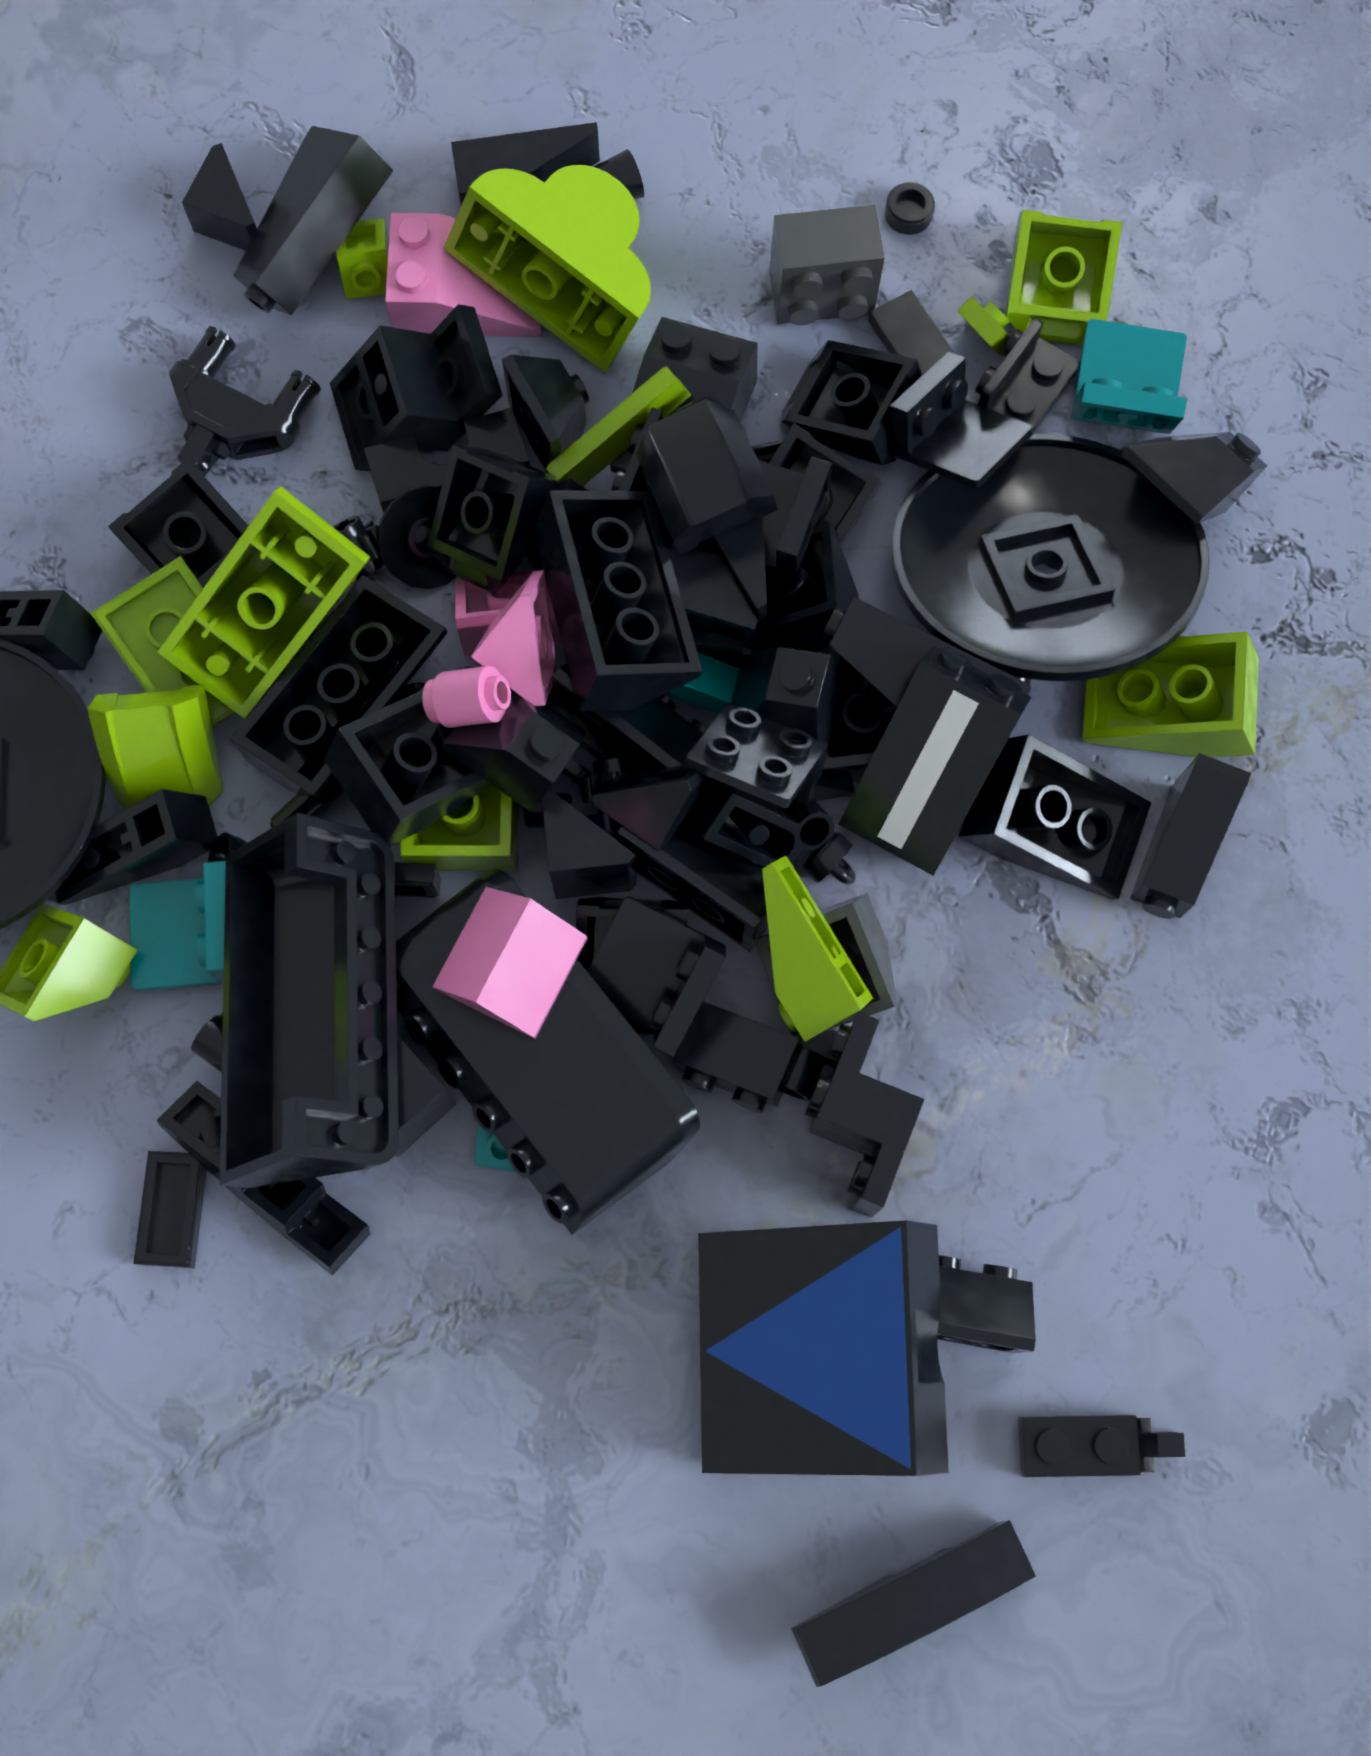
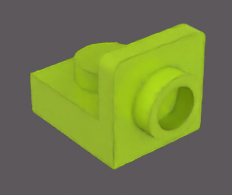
M384 218L358 221L339 249L336 250L344 291L348 299L386 294L389 246Z

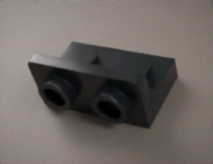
M1037 318L1033 319L1025 332L1017 329L1012 334L1002 352V356L1005 357L1004 361L998 369L990 366L981 377L975 389V393L980 395L978 405L1030 424L1032 426V434H1034L1077 374L1080 361L1039 337L1044 323Z

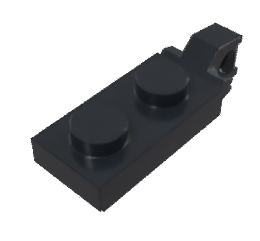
M1136 1415L1018 1417L1022 1477L1141 1475V1472H1155L1153 1457H1186L1184 1433L1152 1432L1151 1418H1137Z

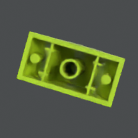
M571 165L563 167L554 172L545 183L529 173L515 169H495L482 174L469 187L443 247L446 252L604 373L607 372L646 310L651 297V284L648 273L639 258L629 249L636 238L640 225V216L636 202L628 189L618 179L592 166Z
M280 486L271 494L157 653L199 685L204 684L208 692L242 718L246 719L342 599L370 559V556Z

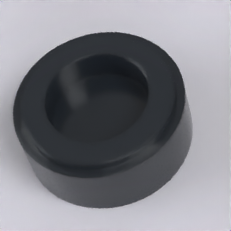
M907 182L897 185L890 191L886 201L885 219L888 225L893 230L906 235H913L924 231L932 221L935 208L934 197L926 187L918 183Z

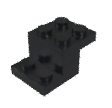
M458 304L431 334L380 325L329 383L355 470L368 472L371 471L364 448L414 435L417 447L448 451L466 433L463 421L484 415L503 396L475 307Z
M858 1012L851 1026L841 1023L824 1063L834 1067L831 1077L820 1076L804 1115L814 1118L809 1133L864 1155L862 1160H859L847 1192L856 1195L852 1210L873 1217L885 1206L924 1099L860 1073L880 1020Z

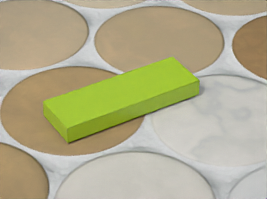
M667 366L661 368L548 464L547 471L555 476L556 482L571 478L581 486L586 485L629 448L636 426L638 424L645 425L652 407L662 410V417L665 418L688 399L691 394Z

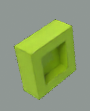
M971 296L957 311L1000 356L1010 339V336L1004 329L1011 322L991 301L982 307Z

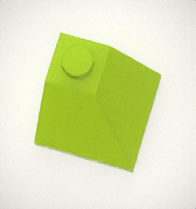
M42 903L0 969V1005L32 1021H37L107 999L113 990L121 986L129 976L131 960L136 954L137 949L85 918Z

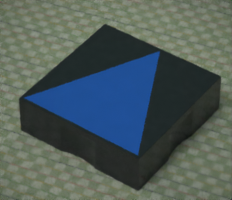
M904 1220L698 1233L702 1473L923 1476L949 1473L945 1383L941 1373L937 1348L938 1326L941 1314L937 1225Z

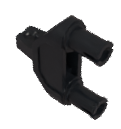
M209 326L206 329L204 336L189 358L177 361L169 371L182 414L188 424L183 435L187 442L178 455V460L182 463L188 458L204 477L219 458L225 460L230 456L235 460L270 455L289 448L300 435L299 420L315 396L321 391V387L312 377L306 374L303 381H301L303 373L299 370H294L273 404L268 403L264 405L214 379L213 377L228 355L236 348V344L221 330L216 337L217 329L213 326Z

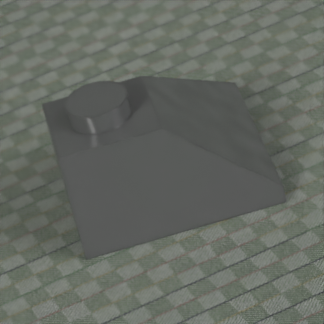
M868 893L820 910L873 997L858 1012L870 1016L895 1007L897 1002L888 942ZM768 933L755 939L754 943L775 992ZM858 1012L844 1019L843 1021L837 1023L836 1025L830 1027L827 1030L839 1027L841 1023L847 1024L853 1022ZM790 1029V1032L793 1036H796L800 1038V1040H802V1037L798 1031L793 1032Z

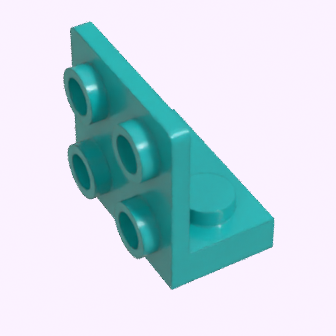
M1090 319L1085 327L1071 419L1171 434L1184 419L1187 398L1178 396L1187 341L1186 334Z
M226 861L203 863L204 878L135 883L130 886V946L137 949L136 954L131 960V986L136 991L223 984Z

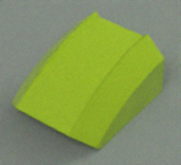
M1023 209L1017 220L1006 317L1016 330L1019 329L1025 332L1033 319L1037 318L1044 323L1039 336L1043 340L1083 344L1085 327L1090 319L1108 320L1123 222L1104 219L1099 222L1043 215V212Z
M204 684L183 686L178 690L127 695H118V693L96 695L88 706L92 731L106 777L117 802L125 809L161 789L206 796L209 806L223 792V781Z

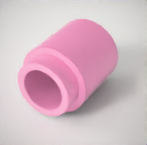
M493 666L440 672L435 679L428 680L423 688V707L431 722L435 724L441 723L447 728L493 723L503 718L511 702V690L506 678L501 676L499 671Z

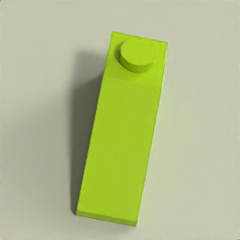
M784 856L762 869L775 994L780 1001L778 1008L783 1021L793 1032L798 1031L804 1042L860 1011L873 997L788 857Z

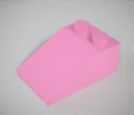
M391 213L385 303L392 327L431 334L458 304L475 307L484 336L541 337L542 325L443 249L456 218L443 214Z

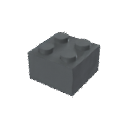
M875 205L774 215L769 276L777 324L807 325L816 320L831 318L854 320L869 314L870 311L875 309L885 259Z

